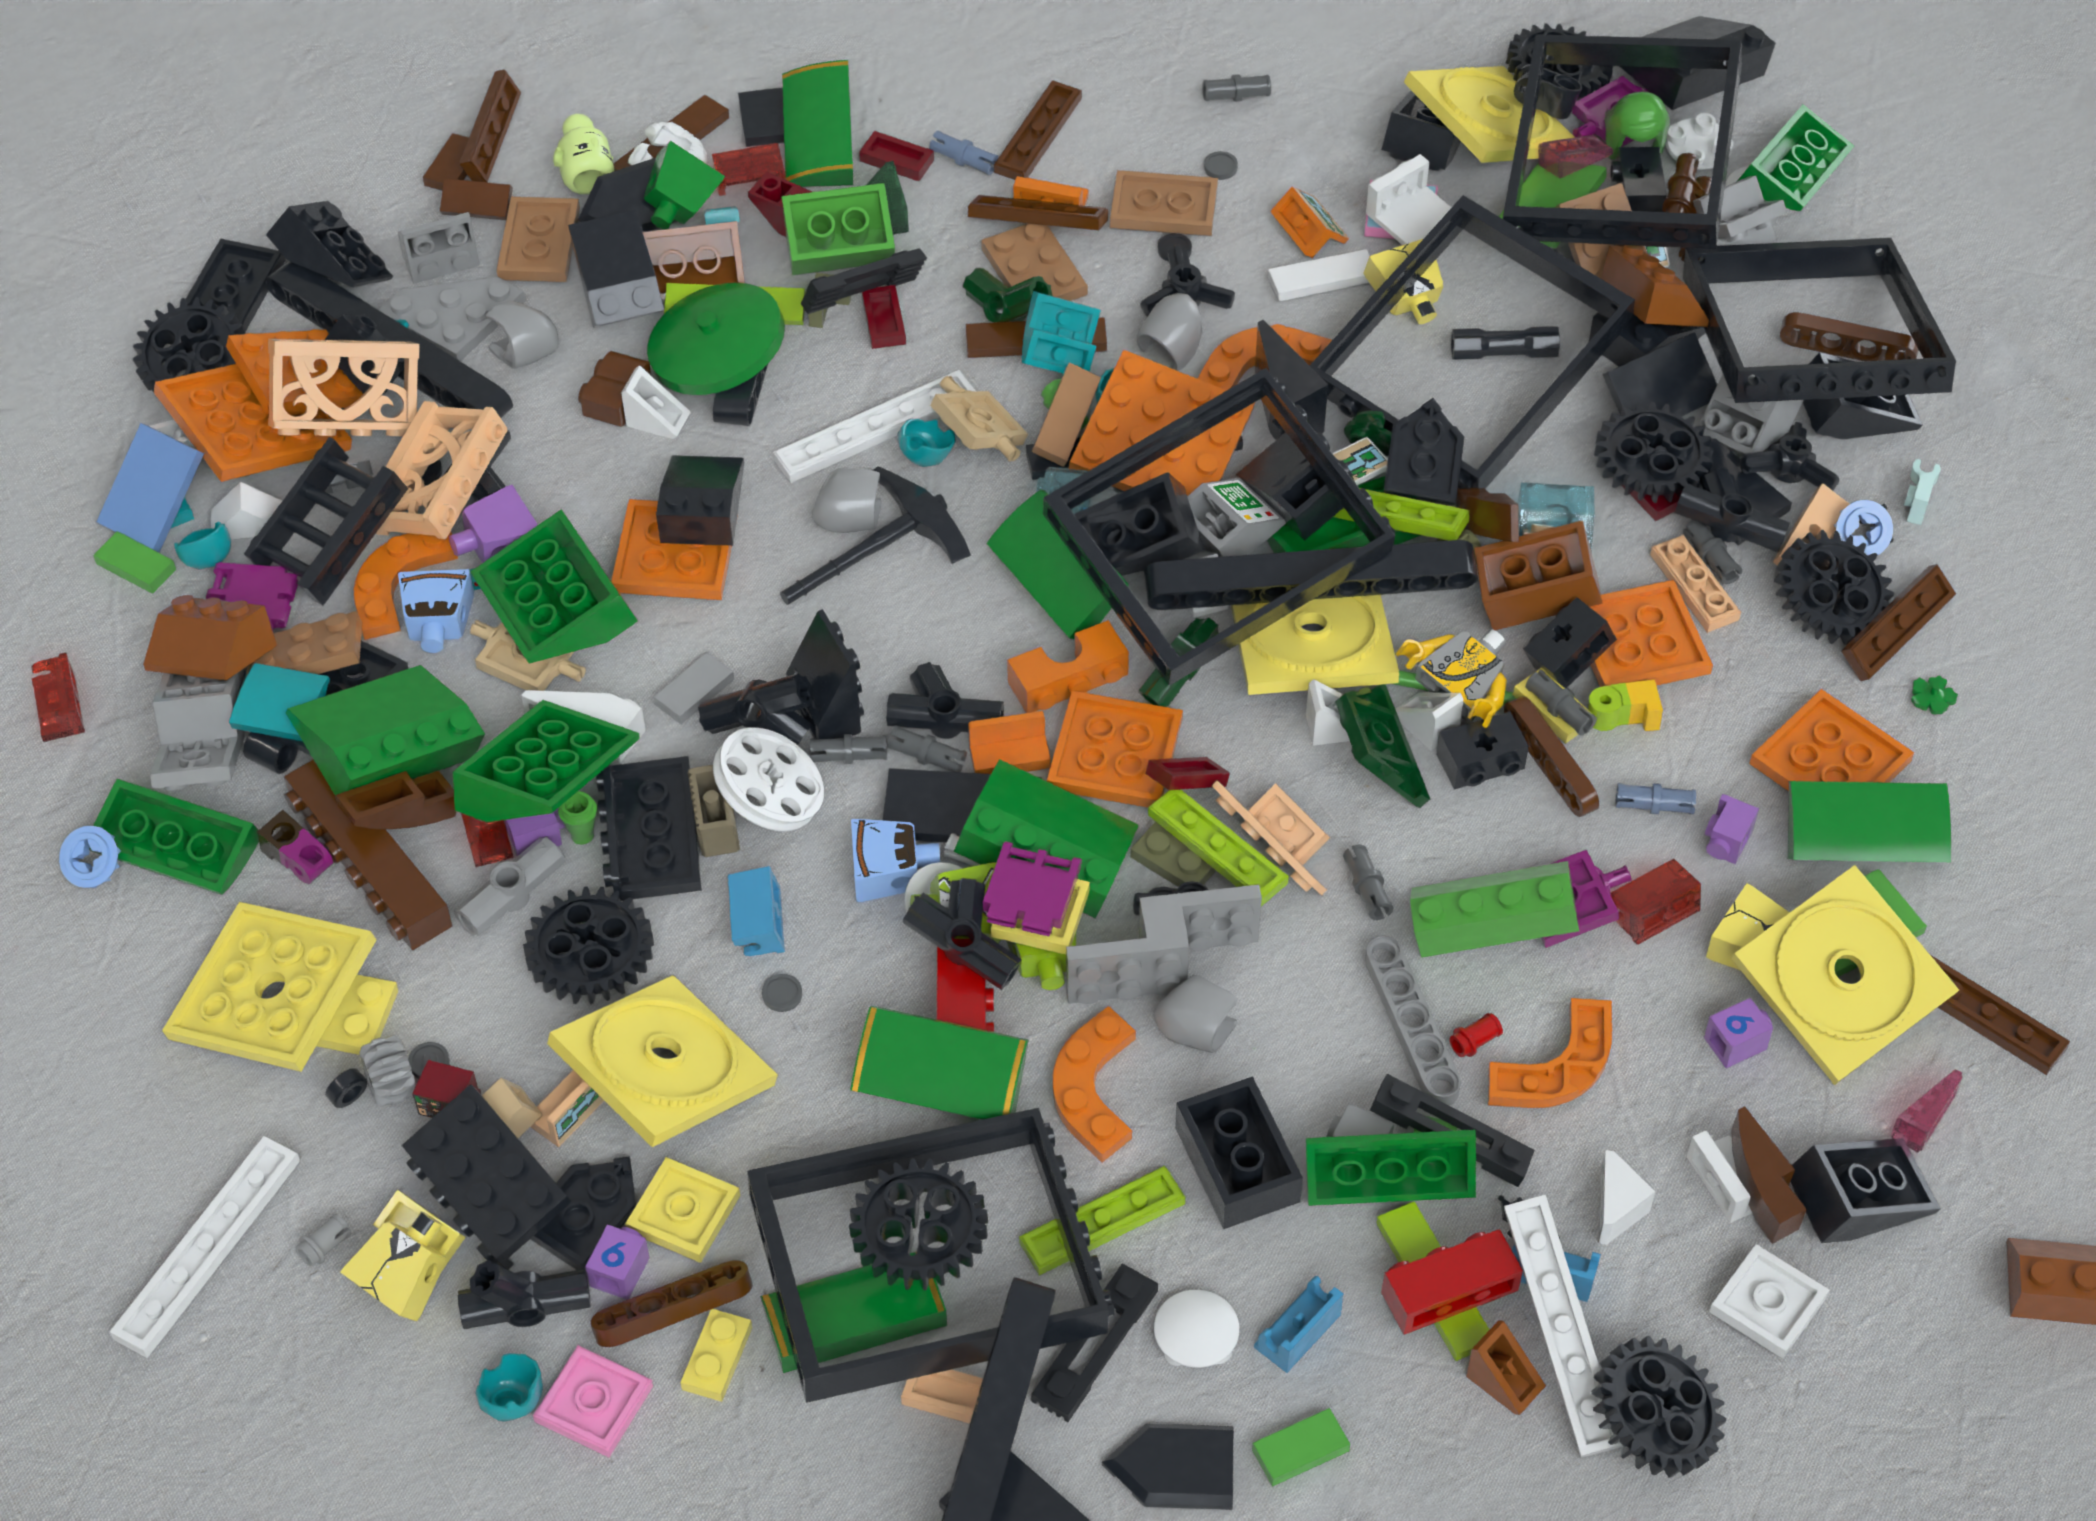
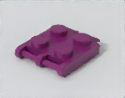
M222 562L215 564L213 572L216 577L213 587L207 590L206 599L219 598L220 601L228 602L243 600L247 604L264 605L272 631L274 628H286L292 608L290 602L294 601L298 587L297 583L299 582L296 574L287 573V569L279 566ZM224 577L226 578L224 588L220 589Z
M1005 841L983 900V911L988 912L987 922L1015 928L1017 920L1021 919L1023 920L1022 931L1049 937L1053 927L1061 929L1081 870L1082 859L1076 857L1073 860L1047 855L1048 851L1041 849L1038 850V853L1013 847V843ZM1011 855L1035 860V862L1033 863L1020 859L1011 858ZM1045 863L1058 865L1070 869L1068 871L1059 868H1054L1046 866Z

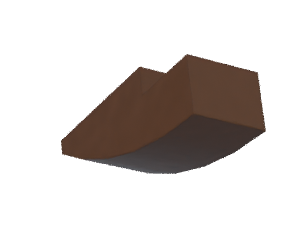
M1485 488L1458 489L1455 507L1469 510V522L1464 530L1467 529L1476 535L1509 542L1519 541L1518 504L1506 493H1489Z
M439 770L415 779H411L407 772L404 771L337 794L335 799L354 826L370 829L413 828L456 817L454 789Z
M1744 1106L1738 1109L1731 1129L1732 1152L1737 1177L1751 1196L1748 1205L1757 1223L1773 1244L1799 1230L1807 1209L1789 1187L1795 1169Z

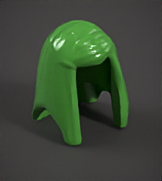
M1634 92L1625 95L1610 110L1606 111L1604 118L1606 156L1610 160L1617 159L1619 147L1622 146L1626 136L1642 143L1655 138L1651 147H1660V153H1663L1670 128V118L1665 104L1658 96L1650 92Z

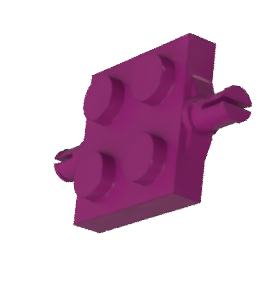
M1621 76L1576 101L1572 114L1581 120L1584 125L1575 128L1573 136L1581 142L1594 134L1606 141L1604 121L1606 111L1610 110L1625 95L1649 91L1632 84L1624 76ZM1626 136L1621 147L1634 140Z
M1587 850L1553 862L1568 861L1579 931L1542 937L1541 940L1545 948L1619 920V911L1611 898L1610 889L1632 881L1626 865L1604 874L1594 865Z

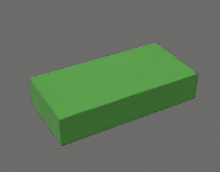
M118 531L93 555L97 565L152 594L176 571L172 559Z
M1328 1408L1253 1442L1252 1451L1273 1487L1349 1452L1350 1442L1331 1409Z

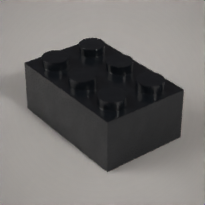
M1253 1076L1176 1103L1175 1128L1223 1229L1300 1203L1303 1177Z

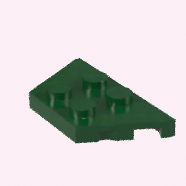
M1386 684L1377 685L1372 690L1369 687H1365L1358 692L1350 691L1336 700L1335 703L1341 716L1340 723L1347 732L1352 745L1351 752L1358 763L1416 807L1421 808L1431 800Z

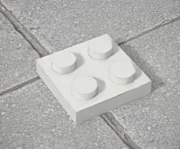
M1755 1244L1714 1300L1709 1312L1784 1359L1826 1300L1829 1289Z

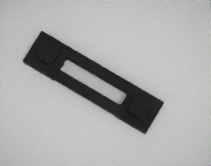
M920 248L908 252L904 250L894 253L889 258L829 277L821 276L810 281L806 289L807 292L800 304L807 314H811L835 306V301L883 285L897 286L916 280V275L919 274V271L922 269L921 266L924 265L927 257Z
M1386 1074L1370 1111L1406 1130L1410 1126L1420 1132L1453 1131L1416 1112L1417 1108L1460 1130H1475L1476 1138L1490 1145L1489 1148H1486L1476 1143V1161L1482 1164L1481 1169L1519 1187L1527 1173L1535 1151L1534 1149Z
M1123 1263L1104 1289L1109 1290L1111 1302L1116 1309V1313L1120 1314L1122 1312L1123 1314L1081 1375L1068 1369V1367L1088 1338L1066 1343L1031 1394L1033 1403H1040V1407L1043 1409L1047 1407L1050 1413L1054 1411L1057 1417H1064L1066 1422L1070 1421L1091 1390V1386L1133 1324L1137 1323L1158 1292L1157 1282Z

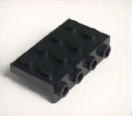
M689 756L612 765L611 763L596 776L598 792H604L605 800H598L600 822L607 823V831L600 832L603 855L609 854L610 863L603 864L605 887L613 886L614 892L616 890L620 891L621 901L629 897L640 899L702 891L696 823L687 773L690 770Z
M472 1084L401 1145L411 1157L406 1162L409 1168L420 1180L423 1181L428 1177L434 1184V1187L429 1190L433 1197L445 1209L451 1205L458 1213L453 1218L457 1226L469 1238L475 1234L482 1242L476 1247L486 1260L501 1263L508 1270L515 1265L510 1257L572 1202Z

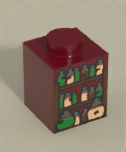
M428 1060L412 1093L418 1115L433 1118L470 1084L481 1094L474 1071Z

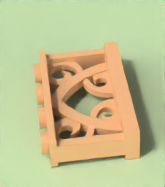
M268 339V353L270 354L268 426L278 429L279 435H300V429H314V435L335 436L336 429H350V435L372 436V430H386V436H404L417 414L418 343L405 341ZM282 356H289L298 381L282 386ZM340 357H348L349 367L353 374L359 380L371 386L357 401L342 410L325 397L316 384L323 383L334 375L339 366ZM398 358H404V388L390 383ZM323 359L327 364L326 371L318 376L311 377L309 372H318L313 365L315 360ZM364 361H373L374 368L369 372L378 374L375 379L366 376L361 371V365ZM302 388L306 394L297 396L293 406L302 402L306 406V411L300 416H291L284 409V399L292 390ZM385 389L396 392L403 402L401 412L392 418L381 414V407L384 404H390L394 407L390 398L382 395ZM319 408L333 419L313 418L316 416ZM368 409H369L370 415H371L372 418H373V419H355V418L359 417L360 415H362L364 412H366Z
M430 401L422 403L385 466L397 474L408 490L376 533L377 535L388 536L390 532L434 535L438 539L447 538L507 433L506 425L493 407H485L482 410L438 407L436 402ZM449 450L452 459V466L449 471L436 481L425 486L422 476L427 467L442 458ZM421 505L426 509L424 514H418V509Z

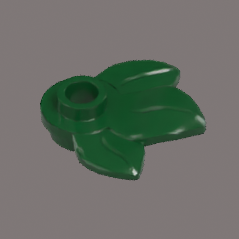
M1362 411L1357 413L1352 421L1347 422L1344 434L1351 444L1368 437L1383 455L1388 457L1391 432L1384 429L1385 417L1383 412Z

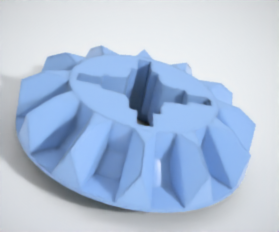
M1870 500L1851 502L1850 505L1840 511L1838 521L1834 524L1836 531L1840 534L1841 541H1845L1852 535L1854 546L1858 547L1860 544L1866 543L1864 553L1867 556L1872 553L1881 554L1888 547L1893 535V524L1889 513L1883 506ZM1859 519L1863 524H1875L1866 532V540L1862 535L1856 536L1851 534L1859 527Z
M83 826L71 832L64 840L59 854V864L65 878L72 884L83 888H97L98 885L111 881L110 876L115 869L119 868L117 860L118 854L121 852L114 841L115 836L97 826ZM89 848L92 851L102 853V856L93 860V867L89 863L78 861L89 855Z

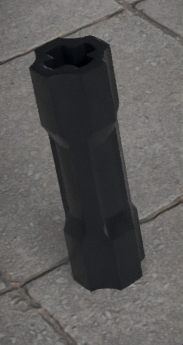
M1558 326L1529 327L1525 330L1486 331L1480 328L1452 329L1451 353L1453 360L1481 359L1485 356L1525 355L1531 358L1559 357L1560 335Z

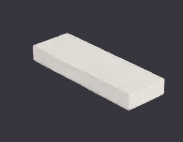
M1367 249L1271 268L1268 269V279L1278 302L1367 284L1369 282L1363 272L1370 255Z

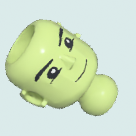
M573 114L563 122L562 131L564 136L559 140L558 146L555 149L553 163L554 166L559 167L564 185L572 192L590 194L597 177L614 172L613 157L611 156L606 136L600 130L594 128L592 120L584 114Z

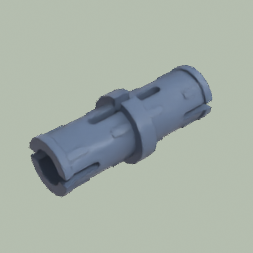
M939 130L934 133L933 137L938 142L931 140L930 150L954 159L955 163L960 166L966 164L985 172L987 175H991L994 172L991 164H995L998 155L973 146V142L967 139L960 141Z
M1653 783L1652 787L1617 784L1616 808L1651 810L1650 814H1659V811H1669L1694 815V804L1696 805L1695 789L1662 788L1659 783Z

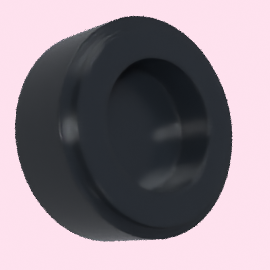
M356 1068L346 1070L329 1084L325 1095L336 1108L346 1107L355 1102L364 1093L367 1087V1079Z

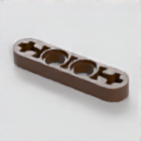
M1800 312L1786 315L1780 329V338L1787 345L1860 361L1917 359L1919 351L1912 336ZM1833 333L1838 335L1840 339L1829 340L1823 335ZM1867 340L1873 342L1876 346L1871 348L1863 347L1858 342Z
M1521 696L1505 703L1504 713L1511 712L1529 746V754L1570 810L1577 817H1582L1598 810L1599 798L1594 786L1533 703L1526 696Z
M739 1260L727 1261L597 1312L590 1321L596 1343L602 1347H615L747 1295L753 1287L748 1266Z

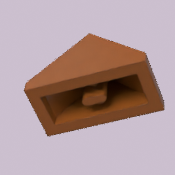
M1498 1320L1472 1348L1466 1377L1512 1413L1520 1415L1546 1387L1504 1321Z

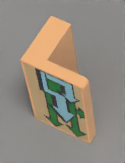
M572 1070L537 1106L542 1116L531 1128L557 1147H560L604 1100Z

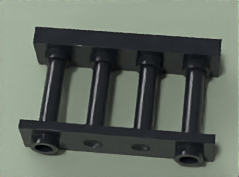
M330 437L322 448L316 452L306 470L258 535L251 540L249 547L244 552V555L254 565L270 566L274 562L301 577L297 584L313 601L324 606L408 490L397 474L385 466L380 469L375 477H372L346 463L349 456ZM336 475L365 489L354 506L325 492ZM315 504L344 518L332 536L303 521ZM294 533L323 548L311 565L282 550Z

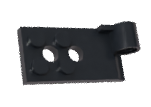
M361 640L360 663L318 675L329 676L330 681L325 694L327 696L407 670L408 662ZM359 673L363 674L362 676L357 678L347 677V675H357ZM254 732L249 733L243 748L244 756L247 759L278 774L284 773L291 767L298 750L311 756L303 741Z

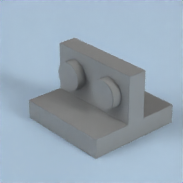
M1749 176L1726 186L1717 246L1765 244L1777 241L1772 225L1776 224V217L1787 213L1784 201H1764L1756 176ZM1710 194L1693 201L1697 214H1707Z

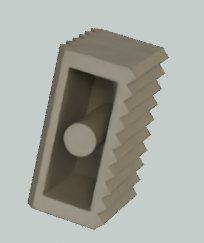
M713 765L691 768L687 773L701 854L704 857H711L739 851L740 845L734 809L718 789L713 774Z

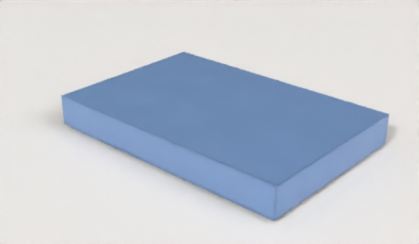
M140 423L96 522L160 553L204 453L148 425Z

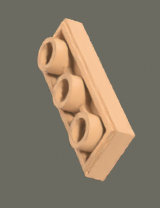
M1822 483L1813 493L1774 558L1773 563L1778 565L1782 560V554L1797 538L1802 540L1809 532L1816 537L1821 530H1824L1828 538H1830L1836 531L1834 524L1838 521L1840 511L1850 504Z
M1684 535L1652 546L1651 557L1667 579L1675 581L1684 602L1707 633L1739 621L1741 611Z

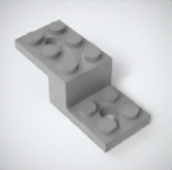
M246 667L228 680L169 673L163 674L153 700L161 744L150 772L153 789L164 787L165 790L176 791L191 784L201 783L208 787H214L232 779L245 735L243 730L232 729L229 720L238 698L237 693Z
M1259 885L1140 898L1139 939L1066 947V991L1068 1004H1093L1099 1000L1116 998L1130 1000L1138 996L1151 994L1168 995L1175 987L1188 979L1190 949L1202 951L1210 947L1226 945L1244 946L1249 943L1258 942L1262 900Z

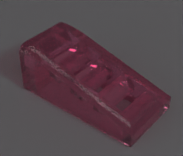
M1592 135L1547 141L1538 145L1539 165L1559 178L1565 177L1613 154L1612 147Z
M1954 1069L1902 1112L1896 1119L1891 1138H1903L1908 1148L1917 1153L1922 1151L1955 1099L1963 1079L1962 1072Z

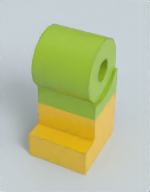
M1655 679L1612 684L1611 686L1596 688L1589 696L1587 708L1597 717L1593 728L1599 731L1613 730L1618 725L1643 723L1644 731L1660 730L1663 708Z

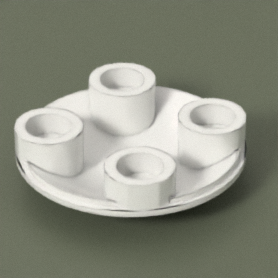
M1700 113L1696 118H1687L1670 125L1665 143L1668 153L1675 161H1677L1678 156L1682 153L1694 154L1696 159L1699 160L1698 170L1712 169L1714 166L1719 124L1716 123L1713 115ZM1731 140V147H1730L1729 157H1730V155H1731L1732 148H1733V140Z
M1187 1290L1173 1295L1162 1304L1155 1317L1154 1334L1156 1342L1168 1363L1174 1366L1183 1365L1192 1368H1203L1222 1364L1230 1359L1239 1338V1321L1232 1306L1219 1295L1205 1290Z

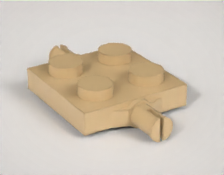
M952 376L944 377L940 382V387L946 391V394H935L930 405L941 417L942 422L949 426L961 439L962 444L969 449L996 448L1003 453L1009 462L1015 461L1021 453L1015 446L1023 445L1028 433L989 391L975 392L965 390L954 381Z
M475 620V624L473 623L470 633L472 635L487 640L486 646L475 659L477 669L521 689L545 691L552 680L560 674L570 677L577 682H580L581 678L585 675V667L569 661L574 652L529 664L503 623L494 628L479 620Z

